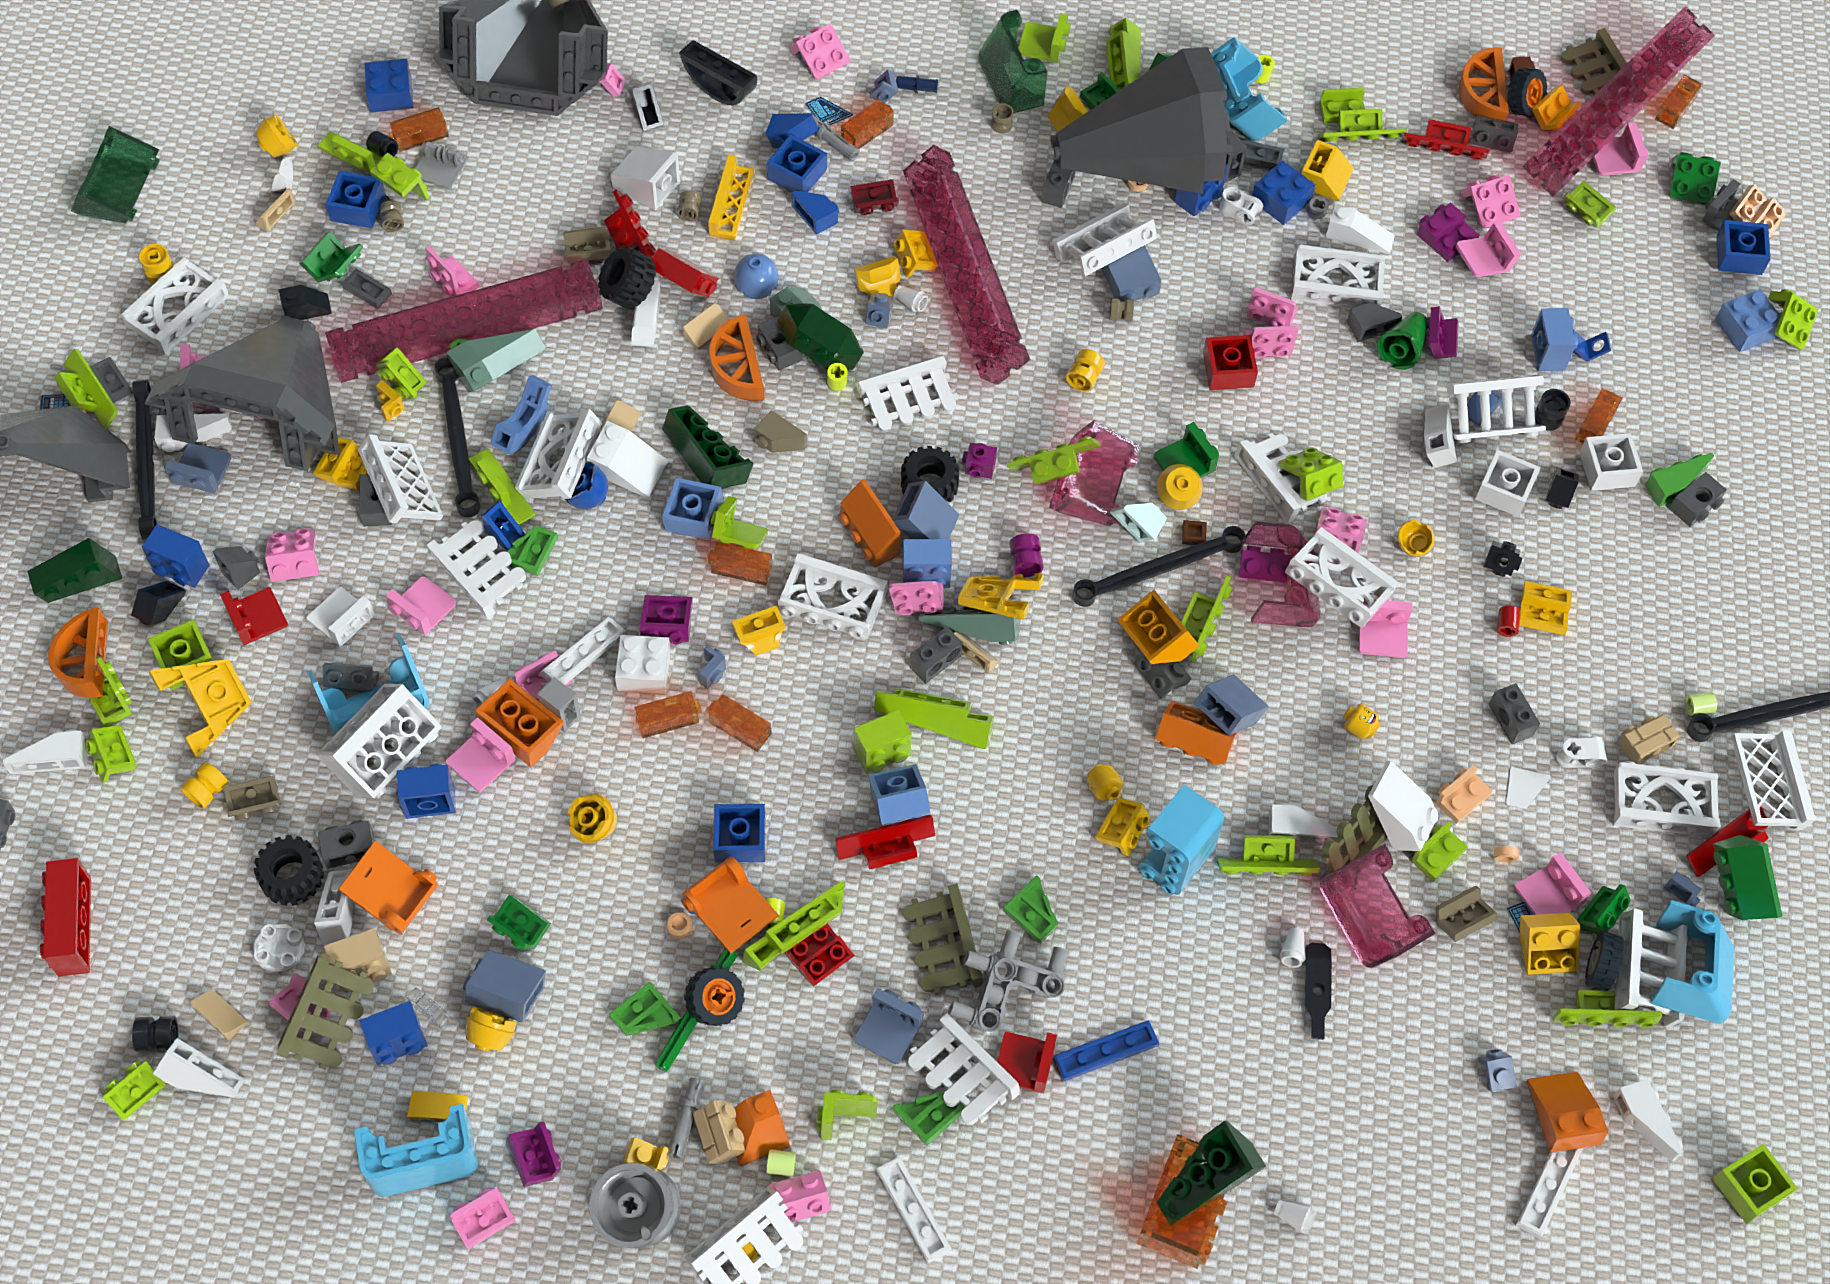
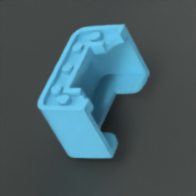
M1233 37L1211 53L1226 89L1227 101H1225L1226 113H1229V122L1250 140L1259 141L1288 121L1284 112L1280 108H1274L1269 104L1264 95L1261 93L1257 94V96L1252 95L1248 85L1257 80L1263 70L1259 58L1236 37Z
M1184 784L1148 828V842L1153 849L1138 866L1142 876L1148 880H1154L1161 885V888L1167 894L1179 895L1215 850L1225 819L1222 811Z
M463 1104L449 1107L450 1114L448 1119L438 1123L440 1136L391 1148L386 1145L384 1136H373L368 1126L354 1129L361 1173L377 1196L387 1197L463 1179L476 1172L478 1158L472 1124Z

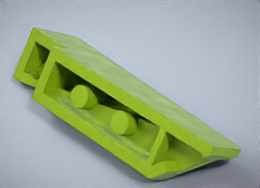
M1126 17L1110 27L1112 36L1106 40L1110 79L1119 90L1140 77L1141 29Z
M893 689L892 693L879 690L876 691L875 711L887 715L900 710L905 722L981 749L987 748L994 716L970 713L972 702L906 689Z
M843 880L767 930L763 938L745 949L742 962L761 971L779 953L782 955L838 917L842 912L845 882Z

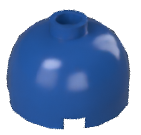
M591 462L585 463L571 499L565 500L571 506L583 510L601 505L605 501L608 491L606 475L595 464L593 465Z

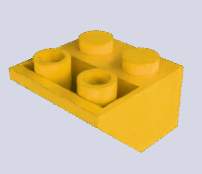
M1317 140L1301 174L1316 184L1314 193L1339 202L1354 168L1338 147Z
M1570 912L1520 916L1519 939L1528 975L1578 972L1580 924Z

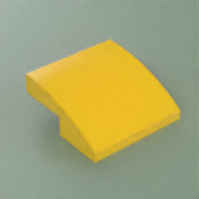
M338 437L340 456L325 452L313 474L329 483L359 491L360 474H368L358 451L360 446H357L351 439Z
M1525 581L1520 603L1521 615L1519 626L1565 636L1568 630V613L1571 608L1572 591Z

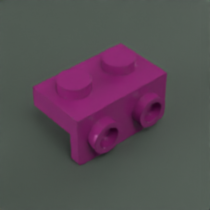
M1440 306L1431 307V314L1427 317V327L1430 330L1429 335H1426L1427 348H1431L1434 359L1456 357L1459 321L1457 318L1444 319Z
M1247 545V550L1241 549L1239 578L1287 583L1285 570L1289 565L1290 555L1284 554V549L1270 548V552H1261V547Z
M544 1121L538 1122L534 1129L511 1133L506 1138L523 1187L552 1181L560 1172L561 1159L555 1153L552 1144V1134L547 1129Z

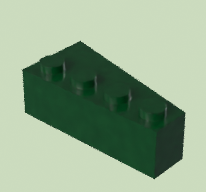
M686 405L668 409L662 430L701 483L719 486L721 489L747 483L754 464L750 459H743L739 455L740 451L734 445L730 447L723 441L724 436L718 431L715 432L709 429V423L690 406Z

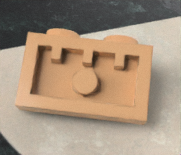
M1475 765L1468 770L1466 768L1462 769L1455 776L1456 780L1452 784L1445 783L1437 792L1439 797L1435 804L1456 824L1485 801L1493 792L1475 775L1478 769Z

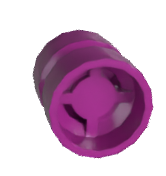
M1030 533L1013 537L1009 542L1011 555L1014 556L1012 558L1013 573L1023 574V577H1032L1034 573H1041L1044 566L1042 555L1040 554L1039 537Z

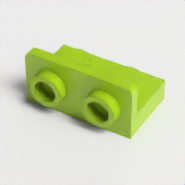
M1364 88L1323 90L1319 102L1323 123H1338V111L1365 109L1363 103Z
M121 725L91 729L89 738L85 742L86 751L89 755L91 754L94 761V772L100 776L102 783L108 782L110 774L135 770L137 764Z
M1449 821L1444 826L1437 825L1429 834L1431 838L1424 843L1421 851H1413L1415 854L1411 862L1433 882L1468 848L1464 842L1450 831L1452 824Z
M136 1060L124 1070L127 1074L120 1081L115 1078L103 1088L106 1093L101 1097L123 1121L166 1086L164 1081L153 1074L154 1070L145 1060L141 1063Z

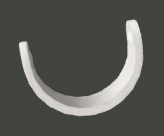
M285 157L282 159L279 172L274 176L271 192H285L288 188L292 189L293 163L290 158Z

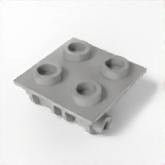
M429 141L427 143L423 142L421 150L424 151V154L415 168L421 173V180L451 190L469 156L462 154L459 150H451L449 147L444 148L443 145L437 147V145Z

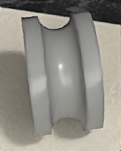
M1323 197L1312 198L1309 202L1308 214L1316 219L1325 217L1329 206L1328 201Z

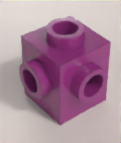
M970 443L968 451H964L962 457V465H965V474L975 478L992 479L997 457V447L987 446L983 443Z

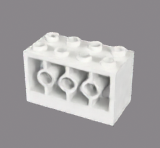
M384 684L316 755L355 796L378 798L386 791V785L392 779H397V771L404 770L403 767L409 761H414L421 754L420 749L425 744H429L438 736L437 732L442 726L403 684Z

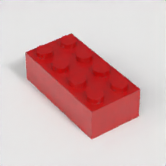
M78 858L46 861V871L42 872L45 895L41 897V905L45 914L44 919H41L40 923L41 932L44 935V943L40 944L41 958L48 963L49 968H52L58 977L90 973L91 877Z

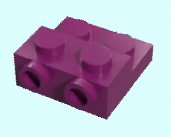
M1452 203L1446 206L1444 204L1439 205L1431 217L1425 215L1419 222L1417 236L1447 262L1459 254L1456 249L1458 241L1479 238L1480 235L1465 222L1466 215Z
M645 595L640 621V636L666 637L675 645L689 642L693 597Z

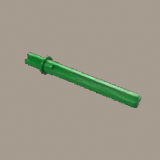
M724 948L716 963L711 965L710 968H725L729 970L738 956L736 951L730 954ZM689 1010L685 1012L655 1062L656 1067L664 1072L670 1069L697 1024L696 1019L690 1016Z

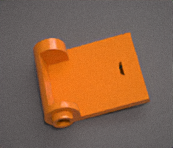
M375 840L338 890L389 929L402 935L439 884L434 873L427 869L415 871Z
M732 856L682 892L683 899L681 903L688 912L693 911L730 954L779 917V914L747 880L742 866Z

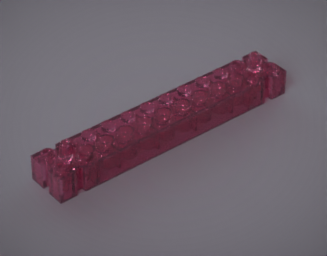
M1686 6L1522 166L1533 178L1539 176L1544 181L1541 186L1552 197L1715 36L1704 23L1699 26L1695 22L1697 17Z
M933 144L921 154L922 160L920 162L914 160L903 170L907 184L913 186L910 192L972 357L979 359L975 365L980 378L998 385L1010 376V369L1018 370L1030 361V357L1025 345L1019 343L1022 336L959 174L953 170L955 164L950 152Z
M588 259L571 263V268L563 270L562 266L355 323L352 324L353 329L344 331L343 327L327 331L325 335L340 382L358 379V373L365 371L367 376L377 373L379 369L375 365L396 347L399 348L411 363L446 354L445 352L450 350L452 342L457 339L464 338L470 341L531 330L577 317L576 312L584 310L586 314L602 310L601 294L596 280L593 278V272Z

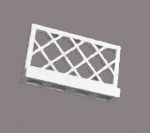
M369 434L358 448V451L388 521L397 523L401 518L441 520L443 513L412 444L379 441L377 435ZM383 450L389 453L391 457L389 458L387 455H385ZM398 451H404V452H406L407 455H408V457H409V459L406 458V457H405L404 455H402L401 453H399ZM393 457L396 458V459H397L398 461H400L401 463H403L405 466H404V467L400 466L398 463H396L394 460H392ZM408 467L409 469H411L412 471H414V472L416 473L417 477L414 476V475H413L412 473H410L409 471H407L406 468ZM392 469L397 471L399 475L397 476L396 474H394ZM401 475L404 476V477H405L406 479H408L409 481H411L413 484L410 485V484H408L406 481H404L403 479H401V478H400ZM416 485L417 487L422 489L424 491V494L415 489L414 486ZM400 487H402L404 490H406L407 493H406V494L403 493V492L401 491ZM409 493L420 500V504L408 496ZM424 503L429 508H431L432 512L424 508L422 504ZM408 505L415 510H408Z
M1781 731L1779 734L1734 733L1731 736L1754 826H1793L1794 830H1804L1816 819L1791 731ZM1741 741H1746L1753 747V750L1749 753L1742 747ZM1763 742H1770L1772 754L1761 745ZM1756 751L1767 758L1764 764L1753 756ZM1748 761L1759 769L1756 775L1748 769ZM1770 762L1777 767L1778 776L1767 768ZM1762 773L1774 781L1770 787L1759 778ZM1754 784L1765 791L1763 797L1754 792ZM1776 784L1783 789L1784 798L1773 790ZM1768 795L1779 803L1776 809L1765 801ZM1760 806L1771 814L1770 818H1761ZM1782 807L1789 811L1791 819H1787L1779 812Z

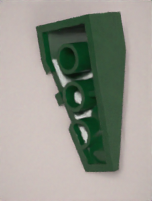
M1227 1120L1223 1121L1201 1138L1199 1146L1192 1155H1189L1184 1162L1185 1165L1177 1177L1172 1179L1156 1203L1169 1225L1173 1226L1245 1182L1265 1168L1266 1165L1253 1143Z

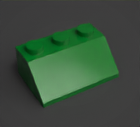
M1742 835L1714 843V860L1718 865L1720 873L1719 884L1724 892V907L1728 915L1740 920L1782 917L1768 844Z

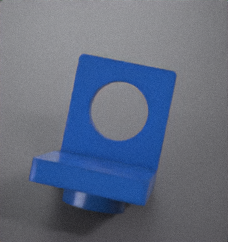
M1573 329L1574 335L1578 338V345L1574 349V353L1576 355L1579 354L1587 362L1611 352L1607 332L1585 340ZM1599 340H1603V348L1599 351H1594V344Z

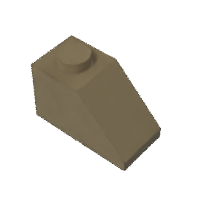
M772 410L754 427V441L760 448H766L772 453L805 450L807 448V434Z

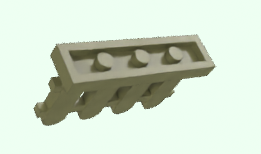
M1605 28L1597 30L1596 39L1594 40L1588 38L1584 44L1572 47V45L1566 47V50L1562 53L1561 60L1565 64L1574 62L1575 66L1571 69V76L1574 79L1583 78L1585 80L1581 83L1580 91L1586 95L1593 93L1594 97L1590 99V107L1592 109L1606 111L1609 110L1610 105L1621 101L1625 104L1629 102V99L1633 104L1641 102L1643 88ZM1594 55V59L1582 63L1581 59ZM1603 70L1604 74L1591 78V74ZM1610 86L1614 88L1602 94L1599 91Z
M1370 785L1365 792V803L1363 805L1356 803L1352 807V819L1350 822H1340L1337 827L1338 837L1335 840L1327 839L1322 848L1323 856L1321 859L1322 862L1327 863L1328 870L1321 877L1322 883L1342 893L1346 891L1387 838L1368 797L1373 785Z
M957 883L948 886L949 894L943 895L941 891L936 893V898L918 902L917 898L912 899V904L907 905L903 909L905 920L908 922L916 921L918 926L909 932L910 942L914 945L922 944L924 950L915 955V964L921 969L928 968L930 973L922 977L920 985L925 992L934 991L935 996L942 994L941 989L960 984V987L964 988L967 987L966 982L973 981L976 988L982 986L983 983L982 971L961 965L960 958H964L968 950L977 952ZM954 910L955 917L949 919L948 912ZM942 914V921L924 925V918ZM960 934L961 940L955 942L954 935ZM945 937L948 938L949 944L930 949L929 942ZM954 961V968L936 972L935 965Z
M319 952L276 1047V1055L287 1058L289 1052L295 1053L294 1059L300 1061L301 1056L317 1061L320 1063L319 1068L324 1070L327 1065L330 1067L339 1066L342 1063V1054L335 1050L338 1041L348 1043L353 1038L352 1029L345 1025L348 1017L358 1019L364 1013L363 1005L357 1002L356 999L359 993L368 995L374 990V982L367 977L368 972L361 970L360 974L341 968L342 962L337 960L335 964L329 963V955ZM321 979L327 981L323 989L318 987ZM333 984L352 990L350 997L346 998L330 992ZM311 1003L316 1005L313 1013L308 1011ZM326 1008L342 1014L339 1022L320 1016L322 1009ZM300 1027L305 1029L302 1037L297 1036ZM312 1032L331 1038L328 1046L309 1040Z

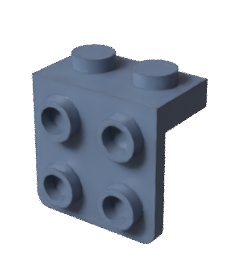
M188 444L179 463L168 460L164 468L171 483L215 494L232 457L230 453L197 444Z
M877 988L873 995V1005L856 1033L854 1041L857 1045L894 1064H899L923 1023L924 1011L914 1002L908 1001L906 1003L899 999L898 995L890 990L885 989L883 991Z

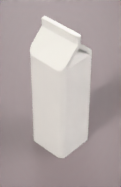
M659 281L654 282L647 298L639 306H635L631 339L632 346L654 347L661 299V283Z

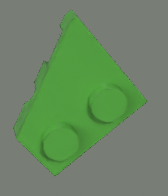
M538 526L533 527L524 537L513 542V547L506 551L512 559L509 566L513 568L520 567L524 572L538 576L558 539L557 533Z
M1037 875L1003 907V912L1039 944L1058 927L1057 919L1051 911L1050 902L1043 891L1040 877Z
M650 982L609 1013L610 1019L625 1036L679 1024L681 1021L678 1013Z
M947 1090L936 1092L932 1096L916 1098L915 1102L901 1106L898 1103L892 1106V1111L926 1146L956 1121L965 1108L961 1102L955 1107L947 1106L943 1098Z

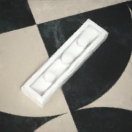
M608 616L541 671L540 676L548 683L555 677L564 685L567 684L620 640V635L626 634V630Z
M1583 1148L1549 1153L1515 1226L1539 1239L1543 1236Z
M900 1156L877 1167L876 1172L926 1263L930 1264L950 1253L952 1250Z

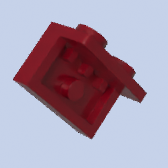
M893 179L850 186L854 213L869 215L873 213V210L882 209V212H888L898 206L899 199L896 197Z

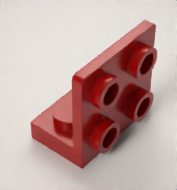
M270 587L240 600L238 597L233 599L229 590L220 594L243 645H247L288 626V622Z
M1005 1032L997 1062L1018 1082L1019 1088L1044 1094L1057 1034L1047 1032L1046 1040L1044 1041Z

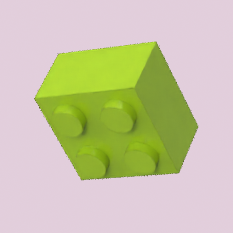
M195 619L148 638L161 669L213 661ZM181 681L170 686L171 691L184 686L185 683Z
M900 710L854 728V751L866 774L872 771L879 772L886 765L894 762H903L911 755L912 733Z
M1764 1143L1724 1168L1713 1178L1714 1182L1746 1224L1784 1201L1798 1190V1187Z

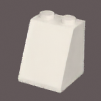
M635 146L631 152L625 155L621 164L612 170L613 189L618 190L622 194L626 193L630 198L656 211L680 183L678 154Z

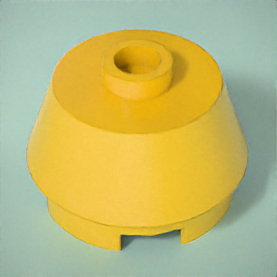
M277 114L269 117L265 116L255 131L259 139V146L264 152L268 151L274 158L293 153V149L298 146L294 135L291 136L285 127L286 124Z
M1184 464L1171 465L1163 470L1158 478V496L1166 506L1172 509L1185 510L1191 508L1199 501L1202 495V480L1199 474L1190 466Z
M588 794L576 798L567 811V814H570L569 831L576 839L584 843H594L609 837L617 825V816L611 803L600 794Z
M472 1006L470 1014L466 1016V1040L474 1043L475 1048L485 1052H490L491 1049L502 1051L515 1035L516 1031L514 1029L517 1022L490 1011H484L483 1013V1008Z

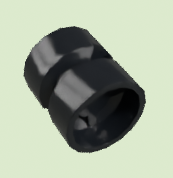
M1549 389L1542 394L1535 410L1536 425L1546 426L1547 431H1554L1562 425L1571 405L1570 398L1564 391Z
M161 1016L156 1021L153 1017H136L134 1020L132 1042L136 1052L152 1051L154 1047L158 1051H168L178 1038V1022L175 1016Z

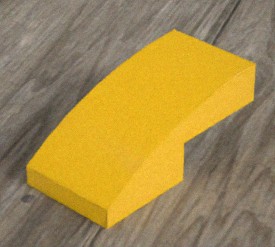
M412 1091L407 1118L411 1120H436L439 1123L444 1122L450 1114L449 1107L463 1104L466 1110L468 1097L442 1092Z

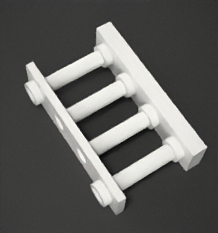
M1122 203L1052 241L1056 259L1062 262L1071 256L1078 258L1084 276H1087L1157 239L1154 219L1150 218L1138 224L1131 219L1129 205ZM1126 227L1129 228V230L1123 233H1119V231H1121L1122 229ZM1107 237L1112 238L1104 243L1101 242L1103 239ZM1090 246L1093 247V249H1091V250H1089V251H1087V252H1084V251H1083L1084 249H1086V248H1088V247H1090Z
M1526 375L1447 383V393L1455 394V397L1458 398L1459 433H1453V439L1458 440V443L1472 442L1471 438L1524 433V436H1537L1538 431H1546V426L1535 425L1533 390H1536L1538 385H1544L1543 376ZM1522 387L1525 399L1526 426L1513 427L1511 392H1514L1513 388ZM1499 389V392L1502 393L1504 428L1491 429L1489 394H1491V390ZM1469 392H1477V395H1480L1482 430L1469 431L1467 409Z
M1632 909L1621 915L1619 919V936L1623 937L1624 950L1616 977L1615 1010H1632L1640 1006L1653 1011H1661L1664 1014V1027L1670 1028L1683 1022L1685 1014L1651 1004L1652 999L1640 996L1639 982L1659 988L1665 980L1641 972L1640 960L1642 958L1667 966L1666 977L1685 982L1686 947L1688 944L1687 926L1681 925L1669 932H1665L1644 925L1642 921L1643 911ZM1642 935L1668 943L1667 956L1644 949L1641 945Z

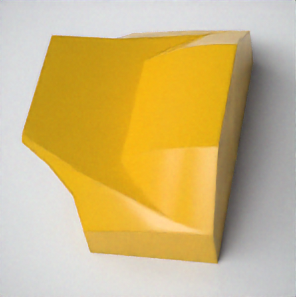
M1065 86L1047 117L1056 131L1059 132L1088 111L1072 87Z
M896 256L854 268L858 290L867 293L870 297L871 294L884 293L890 297L894 296L898 282L901 279L898 258Z
M776 605L733 620L732 627L740 644L748 647L757 656L780 647L781 634L785 630V623Z

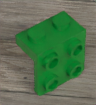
M1684 152L1674 156L1671 162V166L1675 168L1669 192L1670 197L1707 204L1715 194L1721 161H1715L1713 157L1709 156L1693 157V154Z
M327 232L299 264L317 282L330 281L336 277L339 279L347 272L348 269L346 267L349 263L355 262L361 256L360 251L363 246L359 243L345 248L331 232Z
M1192 422L1186 425L1183 439L1156 451L1154 459L1162 470L1171 465L1184 464L1193 468L1202 478L1216 471L1219 452L1206 439L1205 432Z

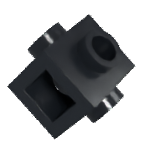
M1493 540L1484 567L1492 569V573L1498 576H1512L1513 570H1519L1523 559L1519 557L1520 549H1517V545L1511 542L1503 541L1502 544Z

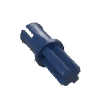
M897 76L896 78L898 89L915 90L916 93L918 91L937 93L938 79L919 78V76L917 78Z

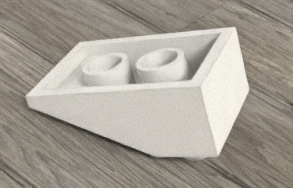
M607 421L588 454L586 463L591 462L599 467L606 475L608 481L649 499L669 460L629 430Z
M1386 761L1368 797L1393 850L1421 851L1425 841L1428 840L1434 823L1437 822L1438 812L1428 795L1392 761Z

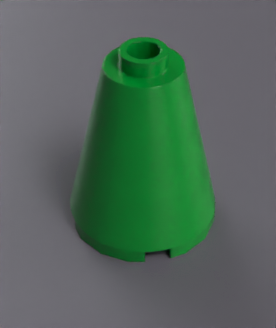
M1412 312L1380 336L1377 343V351L1385 363L1388 361L1393 364V368L1406 370L1412 368L1419 361L1428 328L1426 316L1420 312Z

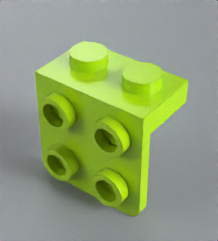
M1060 13L1056 27L1033 22L1025 23L1018 54L1020 56L1058 63L1061 52L1065 51L1067 42L1065 36L1068 37L1071 24L1067 23L1068 14Z
M386 153L370 170L374 178L403 198L411 190L425 200L430 197L427 192L428 187L421 180V173L414 167L411 169L407 167L405 162L398 156L394 158L389 153Z
M1782 289L1781 292L1771 291L1768 299L1783 308L1775 335L1797 349H1804L1819 309L1808 303L1807 300L1797 296L1793 291Z
M398 347L394 348L375 365L379 369L377 374L385 382L389 381L394 387L393 389L404 400L415 399L418 396L416 392L428 383Z
M1306 448L1303 452L1288 455L1285 459L1278 461L1280 468L1300 477L1301 498L1306 501L1343 487L1342 461L1332 457V455L1319 451L1317 448Z
M728 496L723 503L719 504L718 510L713 512L711 524L714 525L712 538L718 539L725 544H739L741 547L749 550L759 548L768 535V529L733 520L737 498Z
M99 656L96 659L105 674L103 697L89 699L104 727H108L132 715L128 706L133 703L110 661L104 663L102 657Z
M843 1090L824 1092L823 1106H818L816 1130L821 1131V1139L832 1140L834 1115L876 1117L878 1098L869 1092H858L857 1095L846 1094Z

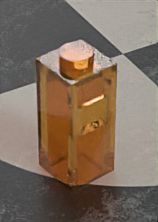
M1684 74L1660 106L1655 120L1674 129L1696 100L1703 84Z
M878 99L842 124L841 136L860 149L893 126L894 111L888 104Z
M439 107L389 122L391 132H388V135L398 144L399 152L421 146L423 142H433L449 137L446 122Z
M1602 388L1575 440L1584 443L1586 437L1603 436L1623 398L1614 392Z
M721 542L716 543L715 549H711L708 556V563L711 564V573L765 586L773 566L772 554Z
M691 691L634 707L642 738L699 723L698 714L702 713L699 699H694Z
M724 694L718 700H714L708 708L710 724L756 752L761 749L772 734L770 722Z

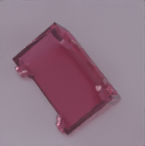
M1093 420L1073 436L1070 445L1079 443L1078 440L1081 438L1092 437V439L1094 438L1100 442V447L1076 454L1080 473L1057 479L1049 507L1061 514L1111 526L1116 524L1118 520L1109 512L1113 508L1120 507L1115 504L1122 478L1128 468H1133L1139 459L1137 454L1140 446Z
M1385 844L1331 872L1320 881V889L1357 957L1368 968H1374L1398 957L1436 934L1424 916L1414 915L1410 918L1408 917L1384 874L1393 866L1392 855Z

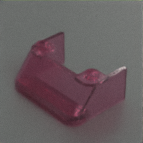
M1259 521L1254 522L1242 540L1245 545L1287 548L1288 555H1290L1289 563L1308 543L1301 532L1293 525ZM1304 561L1307 564L1314 563L1312 561ZM1291 578V587L1284 595L1285 602L1263 600L1251 617V623L1313 627L1321 617L1319 597Z

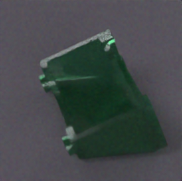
M1018 9L1006 12L1001 16L981 47L978 57L998 103L1010 105L1013 108V113L1044 106L1048 72L1041 60L1037 58L1024 60L1018 49L1019 46L1016 42L1017 30L1022 23Z
M109 126L88 174L79 188L71 212L82 216L126 224L128 220L132 222L137 209L134 206L150 170L155 171L160 161L157 158L159 149Z

